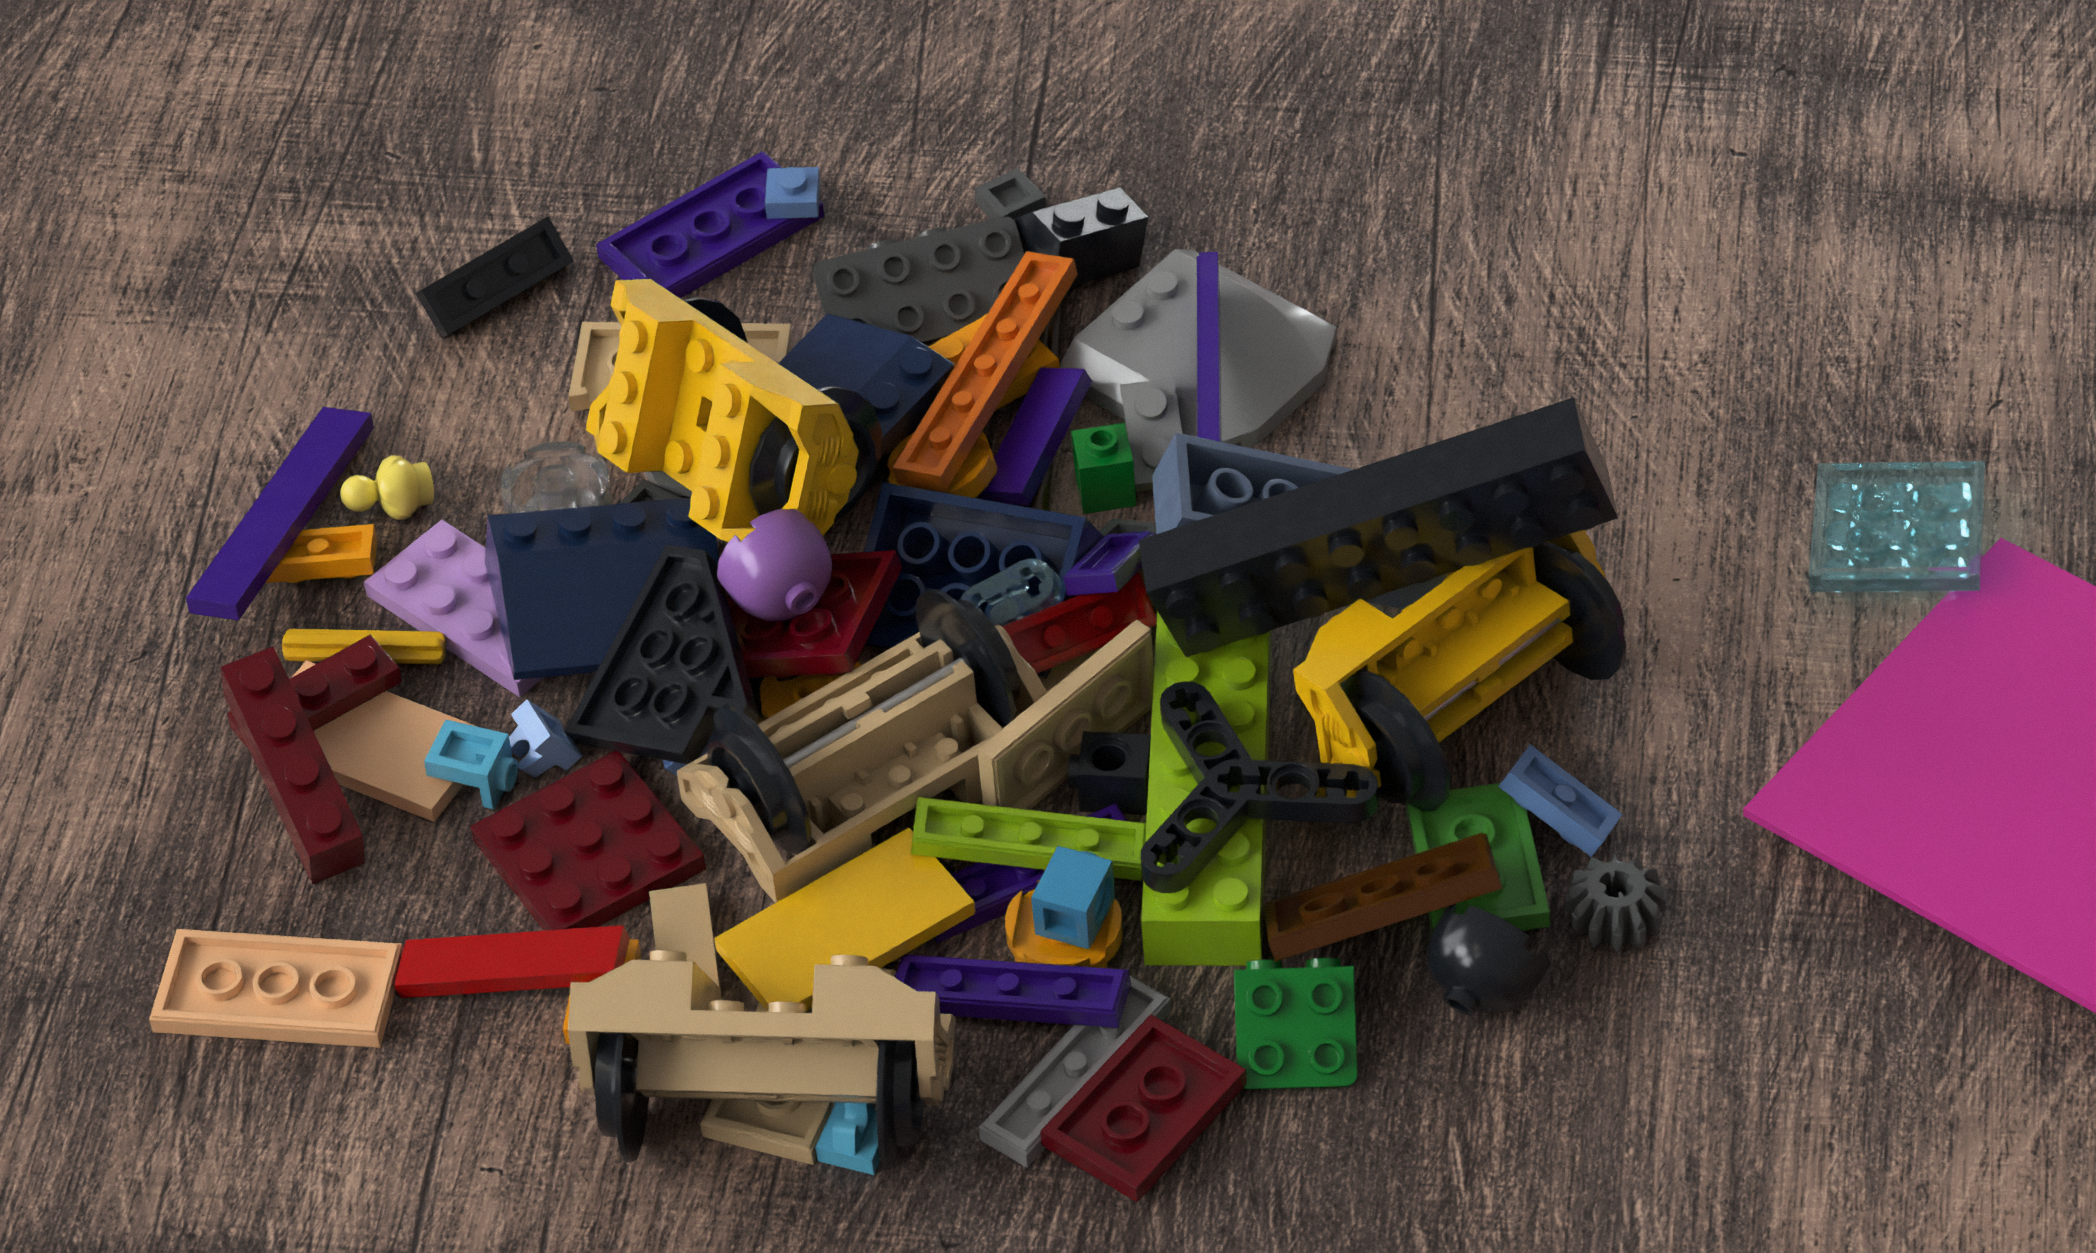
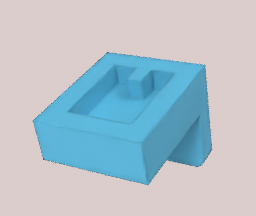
M446 719L424 760L427 776L478 787L483 807L494 810L503 792L512 790L518 774V761L512 756L509 734Z

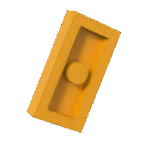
M374 524L302 530L266 583H298L312 579L337 577L349 579L361 575H373L377 549V536Z

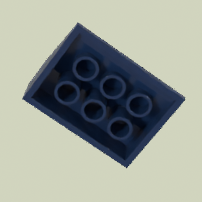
M828 313L778 363L816 389L827 386L851 389L860 394L874 407L882 428L881 458L870 486L888 469L887 463L892 451L902 440L915 432L954 369V363L912 336Z
M883 482L863 552L896 550L902 570L865 645L889 650L919 632L916 620L917 598L929 588L944 591L955 601L958 599L970 601L983 611L994 626L1006 625L1075 597L1077 595L1067 596L1063 577L1104 536L1086 517ZM1052 668L1037 673L1038 677L1047 679Z
M691 497L487 516L485 566L514 680L597 672L665 545L704 550L718 564L719 555L716 536L688 517Z

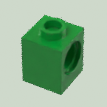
M1125 423L1071 431L1074 475L1083 514L1135 507L1134 462Z

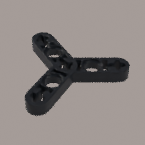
M1188 681L1178 682L1167 687L1161 694L1160 712L1163 728L1198 785L1147 840L1141 849L1142 878L1145 884L1152 890L1160 893H1175L1186 888L1248 819L1358 823L1369 819L1376 812L1378 807L1377 778L1366 767L1355 764L1252 760L1214 698L1203 685ZM1182 707H1186L1189 712H1196L1197 723L1191 726V719ZM1206 742H1217L1226 748L1216 756H1203L1195 750L1199 745ZM1288 784H1300L1309 790L1305 796L1295 799L1285 798L1278 793L1283 786ZM1231 785H1241L1239 792H1229ZM1261 785H1267V795L1261 794ZM1320 788H1326V797H1320ZM1356 790L1358 792L1356 797L1349 798L1346 797L1347 791ZM1198 818L1210 819L1217 824L1216 828L1207 833H1194L1186 828L1188 823ZM1176 856L1178 857V865L1171 863ZM1159 862V863L1163 864L1164 866H1163V867H1159V866H1157V863Z

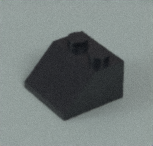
M1121 188L1061 203L1013 219L1017 226L1024 254L1028 251L1074 259L1078 275L1071 286L1140 267L1148 216Z

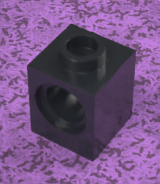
M1083 731L1080 754H1070L1068 765V787L1078 788L1080 812H1096L1116 803L1123 814L1147 815L1151 734Z

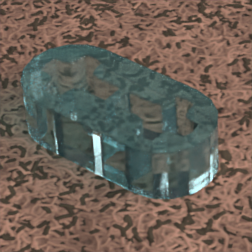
M1029 558L974 585L964 592L960 599L970 601L979 609V605L987 601L994 607L990 610V621L994 626H1003L1057 604L1061 597L1062 584L1057 573L1049 565L1039 559ZM1036 575L1043 582L1039 584L1040 594L1033 598L1025 591L1030 588L1028 579Z

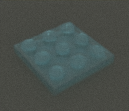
M1985 461L1818 463L1809 566L1810 592L1980 591L1986 486Z

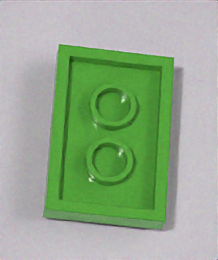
M1500 783L1449 790L1448 799L1435 811H1420L1407 803L1406 813L1415 854L1482 832L1487 834L1503 889L1456 903L1457 914L1464 915L1470 905L1494 914L1520 930L1550 927V910L1527 810L1519 806L1509 794L1499 788ZM1447 907L1428 912L1432 933Z

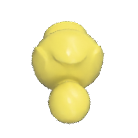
M391 455L381 462L375 481L364 475L351 476L342 484L340 497L342 503L354 512L369 510L376 501H379L383 510L391 518L405 520L412 516L418 506L433 503V479L426 462L411 464L402 456Z

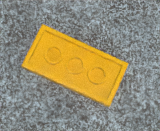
M907 828L714 938L716 951L767 1012L768 1003L770 1002L801 1003L805 1005L806 1012L813 1005L815 964L831 965V956L858 955L868 958L867 965L882 968L974 915L975 905L973 899L936 857L911 854L913 831Z

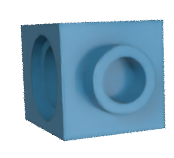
M1057 846L1031 897L1035 935L1090 949L1115 899L1112 860L1101 858L1091 852H1079Z

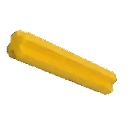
M289 629L283 635L282 652L284 659L287 661L305 662L307 660L310 662H321L371 634L396 664H440L445 658L446 641L443 633L433 631Z

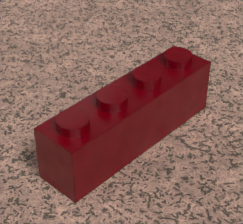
M272 646L221 666L224 697L312 885L365 864L362 832L274 647Z

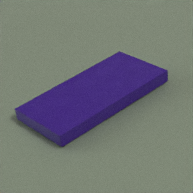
M762 151L597 243L598 258L622 280L652 279L677 297L682 298L823 218V203L819 200L818 217L767 219L765 208L767 169L782 167Z

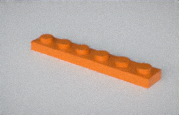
M1026 251L892 467L897 483L946 492L1078 275L1074 259Z

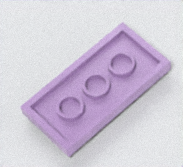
M441 519L364 581L366 595L419 631L443 633L446 649L518 697H521L544 678L513 679L485 566V547Z

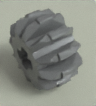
M1614 852L1607 863L1591 857L1587 870L1574 871L1569 894L1566 895V912H1568V918L1572 919L1575 936H1589L1593 949L1604 943H1609L1618 954L1623 943L1628 942L1641 949L1646 936L1658 935V930L1662 926L1663 912L1666 911L1667 896L1664 893V887L1660 886L1657 869L1643 870L1639 856L1628 863L1621 862Z

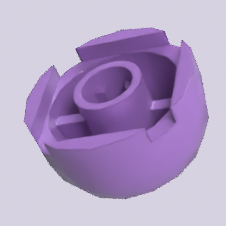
M777 509L758 516L750 522L755 528L754 531L749 533L742 541L735 535L727 543L718 561L717 578L721 586L726 590L729 598L745 613L767 622L785 621L810 611L822 597L831 579V553L819 529L800 511L796 509Z

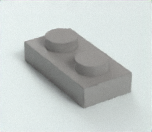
M1174 377L1120 385L1126 430L1134 462L1136 492L1153 490V473L1174 434H1182Z

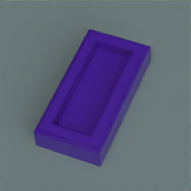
M1142 531L1107 534L1063 577L1067 596L1118 592L1143 567L1139 540L1156 535V532Z

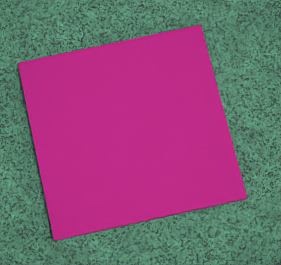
M2000 538L1743 808V816L2096 1013V586Z

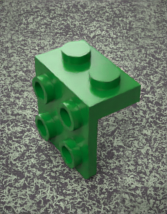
M1339 958L1305 960L1306 968H1282L1281 960L1276 962L1275 960H1252L1246 962V969L1234 970L1237 1064L1246 1069L1247 1084L1244 1089L1349 1087L1355 1083L1357 1079L1354 966H1341V959Z

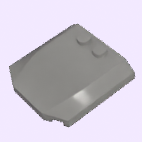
M1174 249L1074 337L1060 363V368L1085 369L1092 380L1085 398L1124 420L1121 384L1174 377L1182 434L1197 437L1198 252L1188 249ZM1218 264L1221 322L1222 442L1249 448L1258 445L1325 383L1332 349H1335L1337 342L1336 326Z

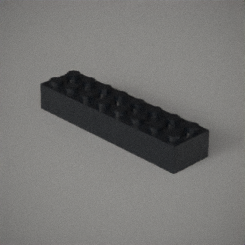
M1570 398L1140 539L1139 545L1146 593L1185 657H1189L1198 653L1212 651L1217 647L1254 635H1262L1270 630L1307 618L1318 617L1326 612L1351 605L1360 598L1364 601L1371 600L1379 595L1403 587L1427 582L1432 578L1459 570L1464 566L1480 565L1490 559L1525 548H1532L1543 542L1577 531L1591 529L1599 524L1618 519V513L1607 465L1575 398Z

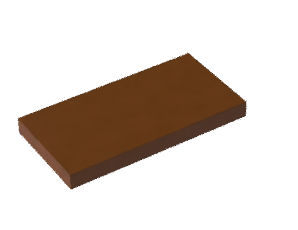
M1482 832L1266 902L1263 906L1268 941L1275 962L1503 889L1487 834Z

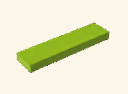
M918 797L911 854L1046 870L1057 846L1079 852H1091L1101 858L1112 860L1114 878L1142 881L1141 849L1146 839V823Z

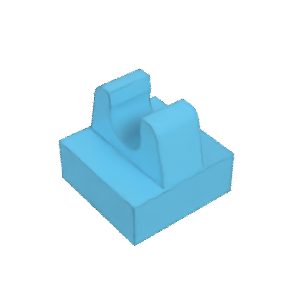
M835 1103L815 1147L819 1162L867 1174H875L880 1163L877 1138V1111L874 1110L872 1103Z

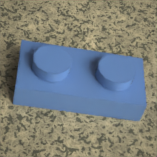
M1531 744L1498 786L1509 794L1519 806L1534 813L1559 832L1565 841L1579 847L1590 857L1601 846L1623 815Z

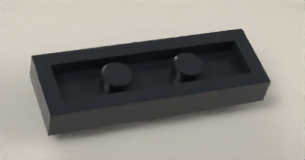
M549 216L415 294L439 335L443 338L574 262V259Z

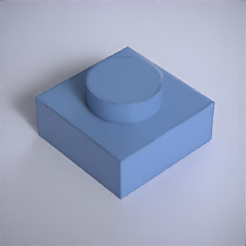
M819 167L767 169L765 196L767 219L818 217L821 183Z

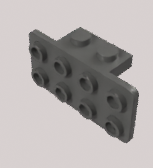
M1000 217L947 230L946 227L929 229L918 234L917 238L897 242L895 239L879 241L868 246L867 250L817 262L813 268V278L824 316L828 313L906 334L925 344L945 338L988 314L1024 256V251L1015 221L1010 217Z

